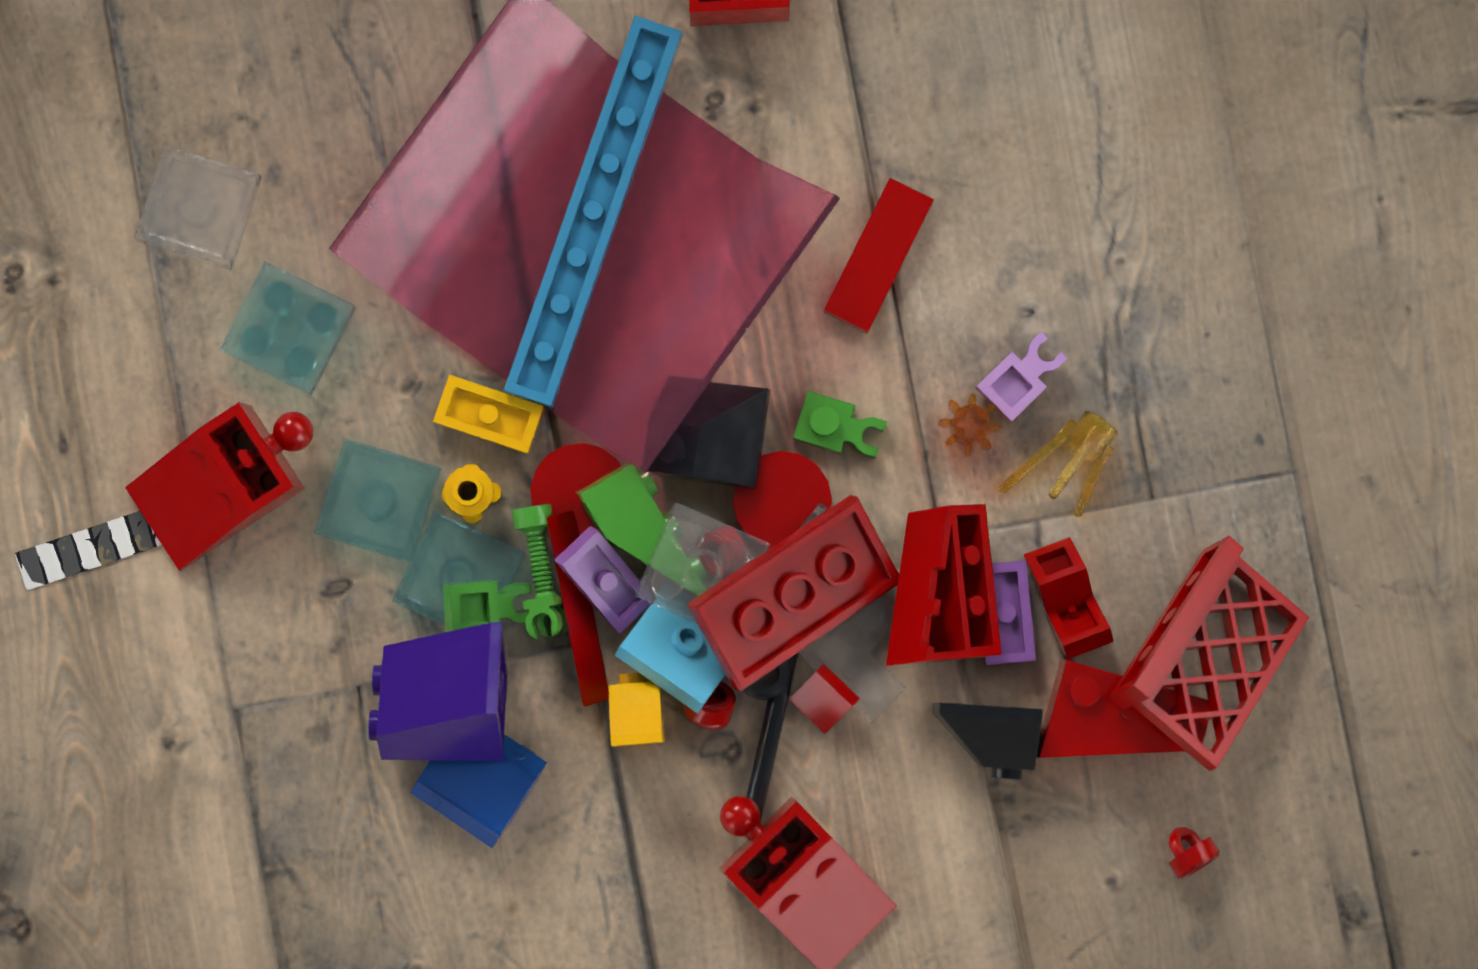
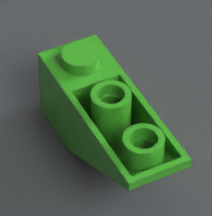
M626 463L576 492L595 528L607 541L698 597L706 591L702 584L709 580L708 575L695 554L686 557L677 541L684 537V534L670 511L663 514L660 512L652 498L659 491L648 471H645V467L637 471L632 463Z

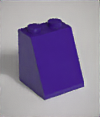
M490 622L383 646L382 665H374L372 672L373 695H379L378 710H370L368 722L369 740L377 741L381 760L503 761L508 667L502 622Z

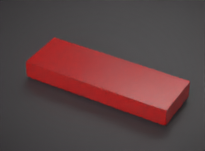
M889 178L824 308V313L866 334L869 333L934 199Z

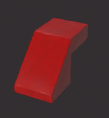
M1070 537L1023 554L1049 625L1067 660L1114 642L1111 628L1093 596L1087 568Z

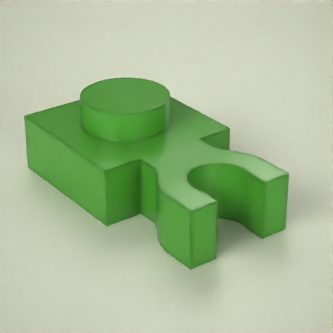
M807 391L793 440L837 454L841 453L843 444L846 442L853 445L860 454L875 459L879 448L866 445L863 442L862 433L869 428L884 432L887 421L874 417L862 420L854 419L852 415L855 405Z
M491 579L443 584L445 632L490 622H500L499 618L525 623L530 611L522 610L516 612L513 608V601L519 594H531V584L524 582L511 583L498 591V581Z

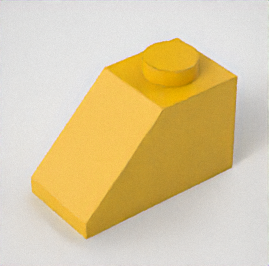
M639 672L619 674V684L608 685L611 746L664 742L665 732L661 688Z

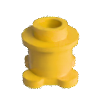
M467 464L452 472L442 490L443 501L452 511L462 515L463 519L470 524L480 522L483 518V511L491 503L498 502L502 496L500 486L497 483H492L488 475L475 464ZM467 484H475L478 489L476 497L469 501L464 500L461 495L463 487Z

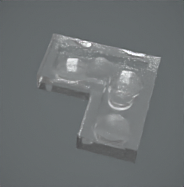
M883 595L811 643L799 654L815 671L825 664L860 698L853 707L871 724L906 688L901 681L870 653L891 631L894 606Z

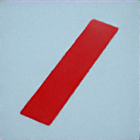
M573 511L547 517L554 560L579 537ZM555 562L582 703L586 707L609 699V689L593 607Z

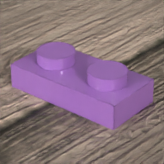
M589 526L554 560L611 629L619 634L655 600L603 535L592 526Z
M1026 560L992 563L1002 655L984 657V666L1036 661Z

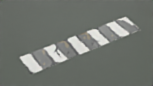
M138 511L16 552L15 557L26 591L161 546L162 544L142 513Z

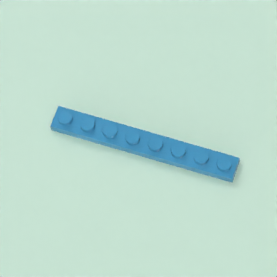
M634 16L504 388L506 393L553 408L677 54L683 36L680 30Z

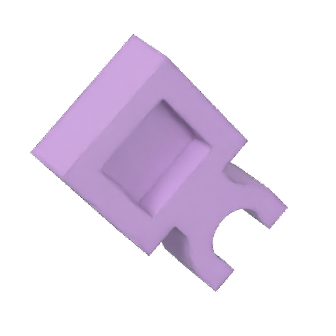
M1042 332L1030 342L1024 359L1020 360L1011 352L975 388L1009 423L1047 388L1038 377L1044 373L1055 371L1068 359L1062 352L1049 362L1039 358L1038 347L1048 339Z

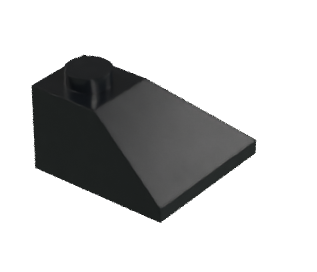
M672 378L651 421L645 471L663 478L757 489L770 389Z
M933 703V714L980 767L992 768L991 778L1021 780L1022 770H1035L1043 709Z

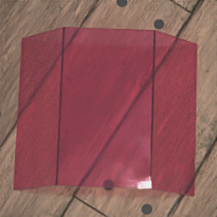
M508 0L329 247V250L417 318L507 380L619 61L609 55L551 0ZM663 92L553 408L544 407L576 430L646 473L840 198L829 191L758 159Z

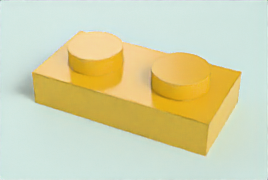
M449 374L433 422L529 455L545 407Z

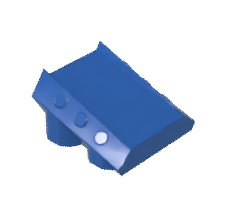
M505 735L503 761L430 760L414 785L411 794L493 848L537 783L547 762L526 746L520 745Z

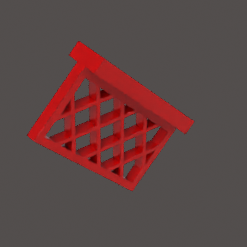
M1227 536L1203 549L1109 696L1123 710L1132 706L1208 771L1216 769L1221 763L1309 619V616L1239 557L1244 548L1231 536ZM1233 574L1246 584L1249 602L1232 603L1228 582ZM1274 608L1289 621L1282 634L1270 635L1265 609ZM1251 610L1257 636L1240 638L1234 611ZM1221 612L1227 639L1209 640L1205 618L1208 613ZM1259 645L1263 664L1260 671H1246L1242 646ZM1211 648H1229L1234 674L1216 675ZM1198 649L1203 676L1185 678L1181 656L1185 650ZM1171 673L1172 679H1167ZM1236 682L1240 701L1236 709L1223 710L1218 683ZM1205 684L1210 712L1192 713L1187 686ZM1174 687L1179 709L1178 715H1168L1153 702L1161 688ZM1225 718H1230L1228 723L1226 724ZM1212 720L1216 742L1211 750L1198 740L1194 721Z

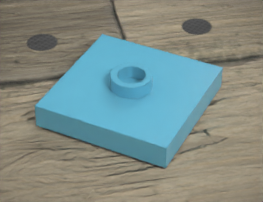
M668 581L620 645L615 656L698 714L725 676V672L686 605L693 598Z

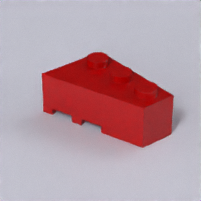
M986 504L947 505L908 513L886 666L956 661L1002 655Z
M1070 660L1060 661L1040 732L1036 758L1185 752V750L1133 706L1123 710L1109 698L1122 675ZM1161 688L1153 702L1168 715H1178L1179 709L1175 690ZM1189 695L1192 713L1210 712L1207 699ZM1209 720L1194 721L1197 738L1202 744Z

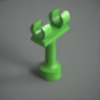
M543 504L511 510L514 529L522 531L528 537L526 539L529 542L527 547H530L528 552H531L529 557H532L530 558V562H532L530 566L533 567L531 571L534 572L532 577H535L533 578V582H535L534 587H536L534 591L537 592L534 599L522 601L524 610H530L525 621L526 630L535 639H540L539 630L544 636L552 637L557 636L563 627L564 635L569 634L562 596L557 595L553 590L554 586L551 580L553 577L550 575L552 571L550 570L551 566L549 565L550 561L547 555L549 552L547 551L548 546H546L547 541H545L546 536L544 535L548 528L547 517L553 515L551 504ZM549 617H550L551 622H552L551 629H550V627H549V625H548V618H549Z

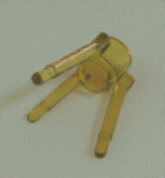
M1085 411L1078 421L1069 418L1057 435L1000 484L999 491L1001 493L1008 492L1069 439L1070 441L1066 448L1073 454V457L1050 490L1049 497L1057 499L1082 462L1091 463L1095 458L1074 509V515L1081 517L1088 501H1090L1105 463L1114 452L1110 444L1117 436V430L1102 417L1090 411Z

